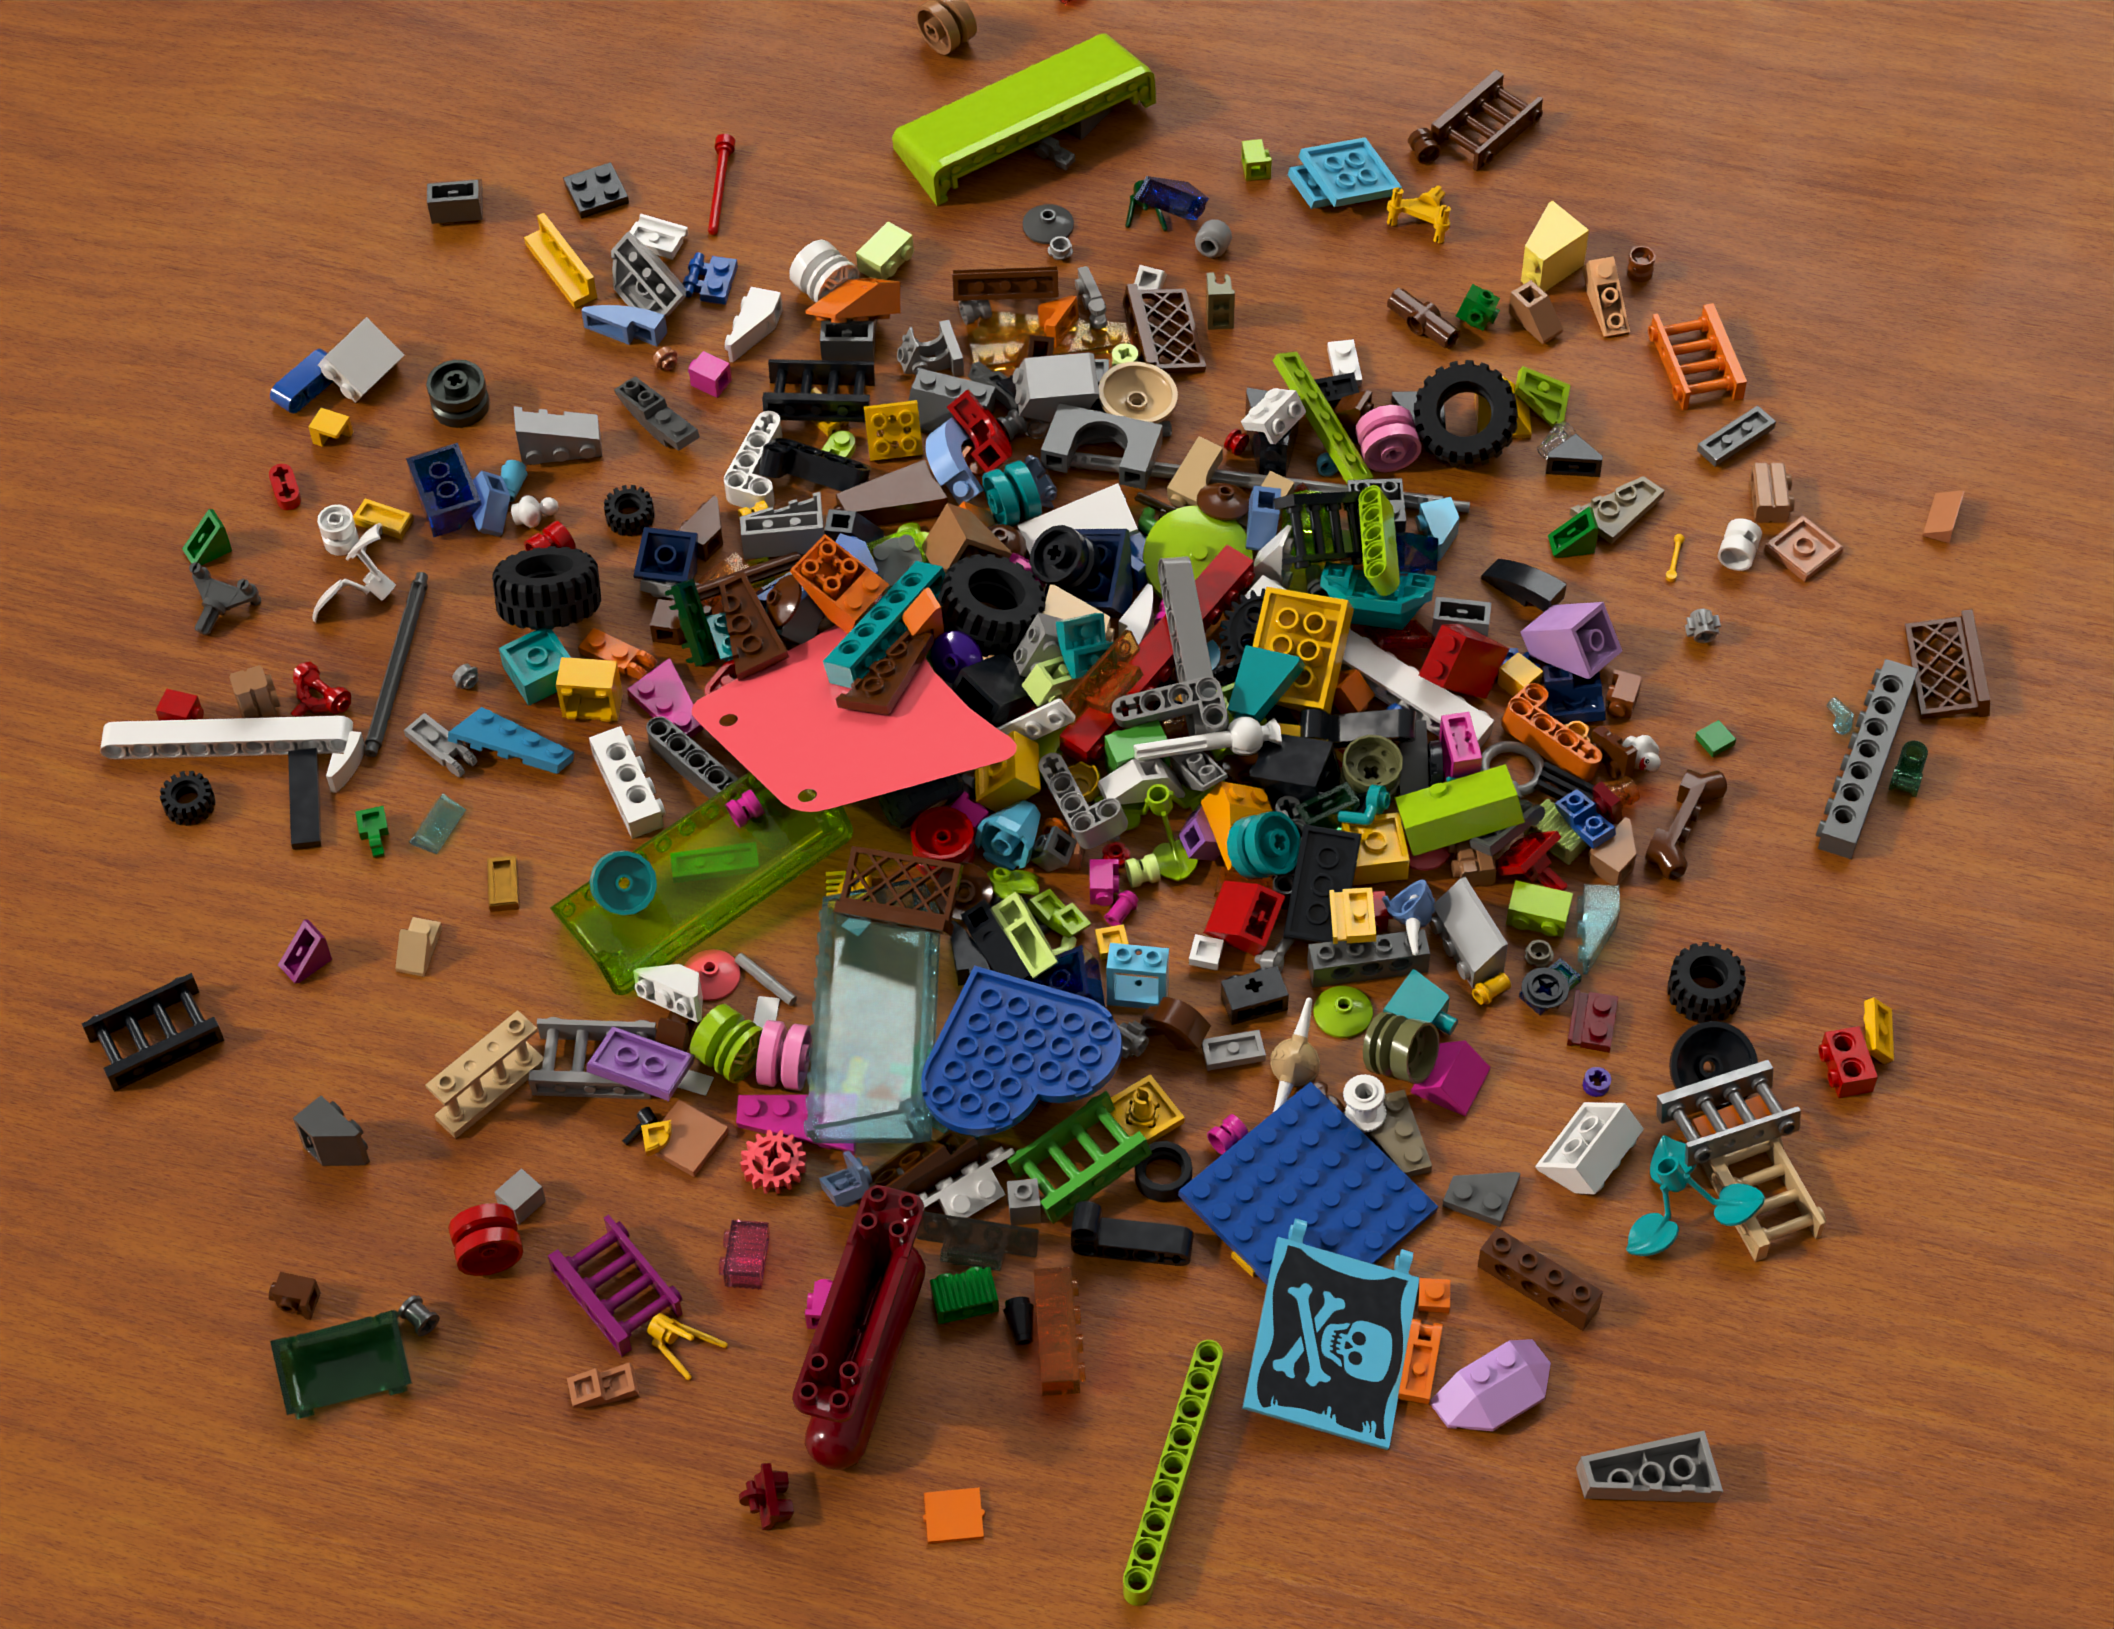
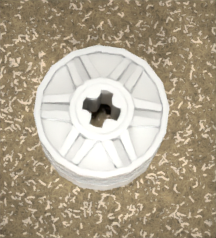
M822 239L813 241L805 246L798 253L790 268V280L803 293L808 294L809 298L814 302H818L848 279L859 278V270L856 265L849 262L828 241Z

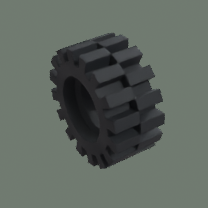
M623 485L621 491L615 488L613 489L614 495L612 493L607 495V499L604 501V511L608 527L611 526V530L614 533L618 530V535L623 536L624 532H627V536H632V532L636 531V534L639 535L641 534V529L644 530V527H649L648 524H653V518H655L652 497L650 498V493L648 491L645 492L644 488L639 487L636 490V485H631V488L627 489V486ZM626 507L639 508L637 512L632 514L620 513Z
M185 771L180 772L181 777L178 778L175 774L170 776L172 782L166 780L164 782L165 788L161 787L160 800L169 820L172 822L175 820L178 825H181L184 821L186 826H191L192 820L195 821V824L201 823L200 817L206 820L209 817L207 812L212 813L214 810L213 805H215V796L209 780L204 778L201 773H198L196 776L194 771H189L187 776ZM187 793L198 794V797L190 803L181 804L177 802L181 796Z

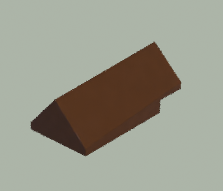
M949 1130L936 1141L923 1135L871 1173L873 1183L869 1184V1188L881 1185L915 1195L922 1192L929 1194L936 1189L935 1184L950 1176L952 1179L962 1174L960 1170L972 1162L976 1161L978 1164L982 1162L978 1142L970 1135Z

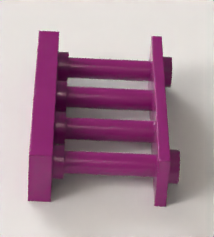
M608 1214L604 1217L607 1230L605 1235L572 1257L568 1255L565 1258L557 1249L548 1255V1259L554 1274L622 1357L632 1350L629 1337L632 1336L631 1332L667 1307L672 1310L677 1318L683 1315L680 1304L683 1299L673 1285L667 1286L629 1240L628 1237L630 1235L625 1226L620 1221L615 1223ZM616 1242L625 1254L591 1278L585 1277L582 1279L577 1273L579 1271L578 1267ZM631 1264H634L643 1276L608 1300L602 1299L600 1301L595 1295L596 1288ZM651 1285L660 1298L627 1321L623 1322L621 1320L617 1322L612 1316L614 1314L613 1311Z

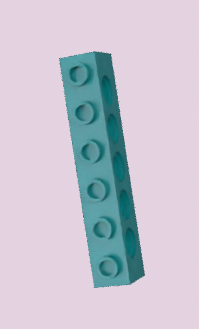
M920 561L914 562L823 660L829 683L851 688V684L857 678L863 679L869 673L868 667L871 664L882 660L886 656L885 651L908 630L902 620V615L920 593L929 587L935 598H938L945 577L942 566Z

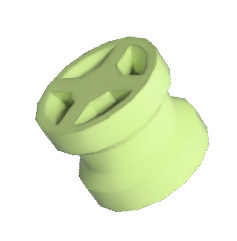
M1127 343L1117 345L1112 351V367L1125 362H1138V350L1136 347Z

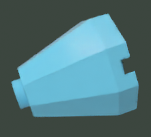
M1026 800L1015 802L983 819L978 825L974 843L978 849L980 846L983 847L985 850L983 856L986 861L998 867L1006 868L1009 871L1014 870L1016 866H1020L1019 869L1024 868L1031 859L1041 813L1031 802Z

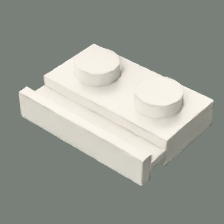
M640 214L639 221L635 222L630 233L656 255L673 260L683 244L684 237L688 236V227Z

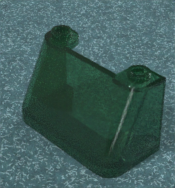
M391 1310L379 1313L374 1317L369 1316L340 1325L298 1334L297 1336L270 1341L287 1415L295 1414L296 1420L315 1415V1408L386 1390H388L389 1396L407 1392V1385L413 1383L398 1310Z

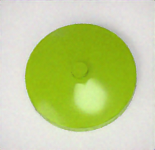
M1185 506L1173 510L1155 523L1146 538L1142 561L1146 565V579L1153 586V591L1162 599L1158 576V562L1161 558L1188 556L1191 560L1195 580L1226 545L1231 546L1253 560L1252 550L1246 549L1247 534L1237 521H1222L1211 518L1204 514L1198 506Z

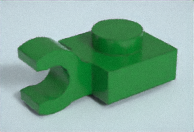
M384 806L355 811L360 839H369L373 858L384 856L381 836L389 835Z

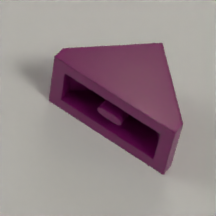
M308 919L303 920L278 964L294 983H300L332 960L326 938Z

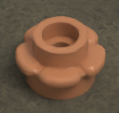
M668 346L659 349L653 357L655 367L665 371L673 369L677 364V351L672 350Z

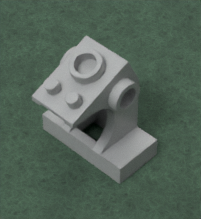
M949 320L939 322L940 335L929 342H919L918 339L914 338L912 327L909 328L906 335H903V343L898 348L897 359L902 365L904 374H914L917 376L920 368L933 372L951 368L954 377L964 375L963 356Z

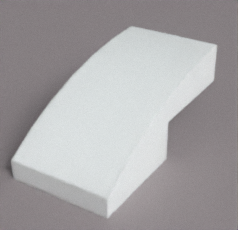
M350 731L344 754L332 753L326 778L330 791L333 793H337L350 780L363 758L366 747L361 732Z

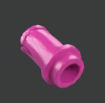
M1125 890L1123 893H1119L1117 895L1118 900L1104 916L1106 922L1111 926L1121 925L1131 910L1137 909L1139 899L1131 891Z

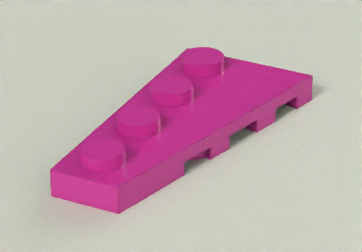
M738 1095L736 1124L738 1128L767 1134V1130H771L773 1136L777 1135L780 1130H783L784 1137L793 1134L797 1142L802 1143V1141L818 1144L819 1147L830 1150L831 1148L843 1150L844 1152L849 1150L852 1155H855L859 1098L857 1095Z

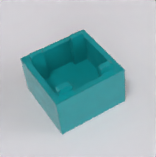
M539 628V630L526 634L499 648L503 668L528 706L557 692L556 680L561 657H571L552 629Z

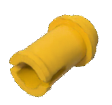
M1500 972L1483 984L1477 983L1475 989L1472 990V995L1478 1004L1487 1005L1492 1002V998L1509 990L1511 982L1505 973Z

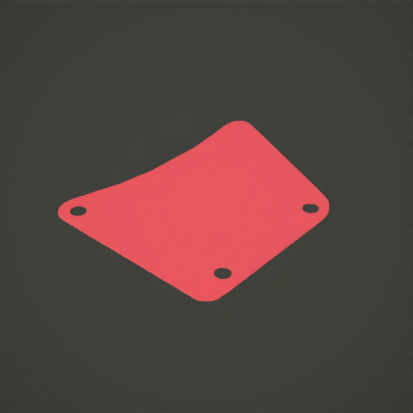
M837 625L787 651L789 658L738 681V678L700 698L692 707L694 718L772 794L791 809L805 812H818L995 764L1009 759L1016 753V743L1012 738L970 709L934 672L926 658L922 661L889 715L838 708L836 698L841 693L847 694L851 688L829 683L823 660L847 636V633ZM728 714H734L738 717L737 722L731 726H722L719 723V720ZM806 789H813L817 792L816 798L812 801L801 802L798 799L799 793Z

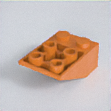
M877 278L848 279L806 310V314L814 315L816 320L820 321L831 320L832 323H846L847 319L853 318V321H868L869 317H874V319H890V314L901 313L900 282Z
M826 534L790 569L791 574L827 618L847 634L887 593L890 586L889 583Z

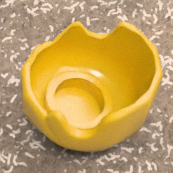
M1080 761L1076 765L1068 767L1084 799L1087 803H1090L1099 795L1100 789L1097 784L1101 777L1095 765L1090 766Z

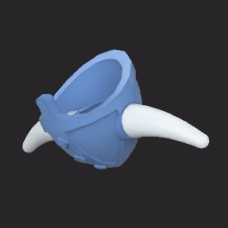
M1423 879L1414 882L1391 900H1389L1388 896L1382 897V901L1390 916L1406 926L1412 954L1415 956L1419 953V928L1425 927L1431 921L1432 914L1435 912V899L1427 882Z

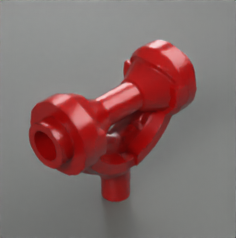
M311 661L301 663L293 672V683L296 684V698L300 703L290 714L293 717H302L308 710L314 714L329 711L332 714L343 713L351 705V692L344 687H329L320 679L318 666ZM310 688L317 690L324 698L317 699L312 697Z

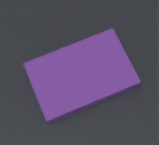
M612 1026L587 1063L586 1072L669 1101L694 1063V1055Z

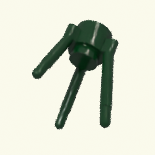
M1139 180L1134 184V194L1130 196L1126 228H1129L1131 225L1136 204L1147 211L1148 206L1153 203L1162 229L1167 231L1166 221L1158 202V195L1154 193L1153 184L1148 180Z

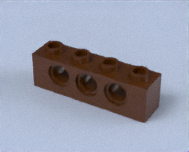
M1496 1227L1480 1249L1477 1267L1578 1329L1584 1331L1599 1310L1603 1294L1602 1290Z

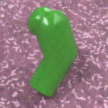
M1151 507L1143 509L1138 521L1139 529L1145 534H1149L1151 528L1157 522L1154 519L1155 510Z

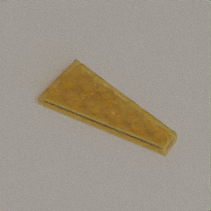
M992 311V317L983 320L978 318L973 324L969 325L964 323L973 363L981 362L991 371L1016 368V359L1028 334L1046 336L1044 327H1041V323H1039L1038 315ZM1078 319L1057 348H1053V356L1079 353L1098 355L1111 353L1117 345L1131 344L1126 323L1107 321V325L1104 328L1095 329L1090 320Z

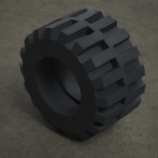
M1702 942V946H1698L1697 943L1692 944L1689 950L1684 948L1680 951L1679 956L1676 955L1671 967L1667 993L1670 995L1669 1001L1671 1005H1677L1676 1011L1679 1014L1684 1012L1686 1019L1691 1021L1695 1018L1698 1019V1023H1703L1705 1020L1717 1021L1718 1018L1724 1021L1728 1019L1729 1013L1733 1015L1736 1012L1737 1006L1741 1002L1746 976H1744L1745 967L1740 965L1741 959L1738 956L1733 957V951L1729 948L1723 950L1720 944L1715 943V946H1709V942ZM1700 977L1710 978L1716 981L1720 987L1704 988L1697 985L1693 979Z

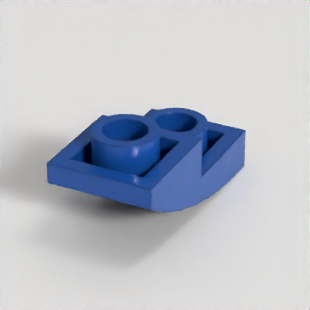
M1578 789L1555 802V807L1560 815L1591 848L1598 847L1616 835L1615 826L1596 812V804Z

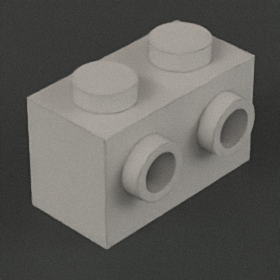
M1038 612L1013 653L1020 676L1028 677L1036 664L1061 656L1056 621L1063 619Z

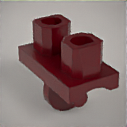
M762 1463L760 1466L761 1472L754 1476V1481H747V1490L739 1494V1503L744 1506H750V1513L752 1514L759 1512L762 1530H772L776 1522L790 1520L794 1514L791 1499L777 1500L776 1493L786 1492L789 1488L788 1473L786 1471H772L771 1463Z

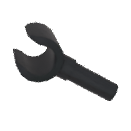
M645 1107L637 1113L640 1123L622 1140L626 1146L642 1133L641 1125L658 1122L650 1107Z

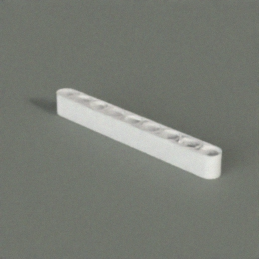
M345 716L109 722L103 727L100 753L109 759L288 755V751L317 748L318 754L344 753L349 733L353 731V721Z

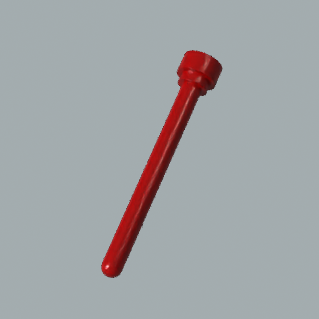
M720 134L715 139L714 148L718 154V162L708 226L710 235L718 233L728 157L735 150L736 140L729 134Z

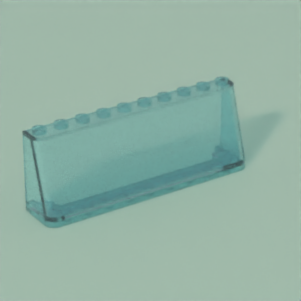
M922 877L913 878V880L917 882ZM909 880L892 883L898 894L911 886ZM925 883L919 887L925 899L931 896ZM888 886L875 894L881 904H886L894 898ZM865 888L851 891L849 898L859 899L867 891ZM915 890L902 899L905 906L909 909H913L922 902ZM841 893L825 896L822 901V909L819 910L821 930L817 933L819 954L816 955L815 961L818 973L817 977L814 978L816 1001L812 1003L814 1024L811 1025V1036L813 1045L809 1049L811 1071L807 1074L810 1089L809 1096H806L808 1117L804 1121L805 1134L814 1143H922L930 1141L932 1136V1114L924 1100L921 1078L924 1065L936 1043L940 934L845 918L833 912L836 900L840 901ZM869 898L868 900H866V901H869V902H873V900H872L871 898ZM934 900L929 905L934 913L940 914ZM898 902L893 905L901 907ZM924 907L923 909H921V911H926V912H928V910L926 909V907Z

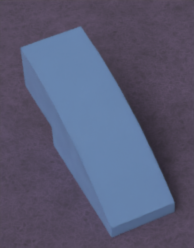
M620 305L586 306L581 310L584 328L628 345L636 338L658 346L667 334L665 315L651 310Z

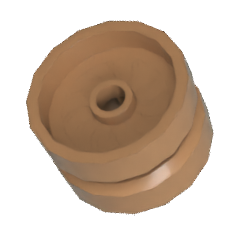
M930 0L919 6L915 12L916 24L922 37L932 49L943 55L949 54L958 48L959 44L973 38L977 32L974 14L965 0Z

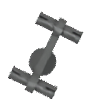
M197 562L189 566L190 572L193 573L192 578L203 600L202 606L204 609L195 625V630L200 634L209 635L219 615H224L226 610L248 602L251 605L254 604V606L261 603L257 587L249 583L247 579H240L237 587L212 579L207 568L201 567Z

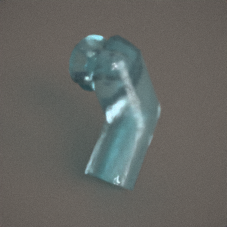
M1834 697L1826 705L1836 716L1833 723L1834 730L1838 734H1847L1853 727L1854 714L1837 697Z

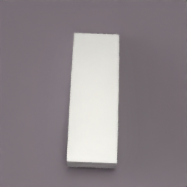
M1150 584L1145 586L1119 620V638L1114 643L1115 662L1120 665L1151 631L1153 620V586Z

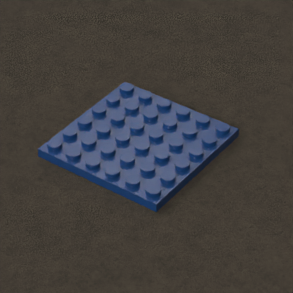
M1309 1082L1181 1188L1178 1194L1255 1271V1274L1266 1285L1270 1274L1277 1237L1288 1239L1291 1224L1294 1225L1295 1218L1307 1221L1303 1244L1375 1265L1436 1213L1438 1206L1312 1082Z

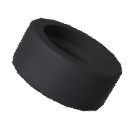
M1160 1141L1150 1144L1149 1147L1152 1154L1135 1166L1136 1185L1140 1192L1150 1200L1158 1202L1174 1201L1180 1198L1178 1196L1179 1190L1192 1180L1191 1158L1187 1151L1176 1143ZM1157 1159H1168L1180 1165L1181 1176L1173 1183L1158 1184L1147 1178L1145 1170L1149 1163Z

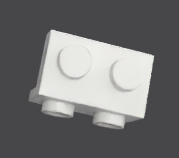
M1273 388L1265 394V397L1256 406L1250 409L1249 414L1241 423L1245 430L1264 432L1269 443L1276 444L1306 413V410L1296 390Z

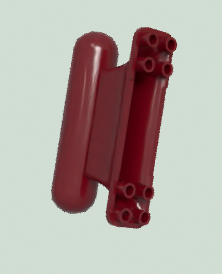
M881 1185L872 1186L865 1191L793 1391L792 1400L794 1407L799 1412L811 1416L805 1433L804 1444L807 1452L817 1464L830 1470H845L852 1467L865 1454L925 1278L926 1265L922 1256L913 1247L924 1215V1203L919 1196L913 1193Z

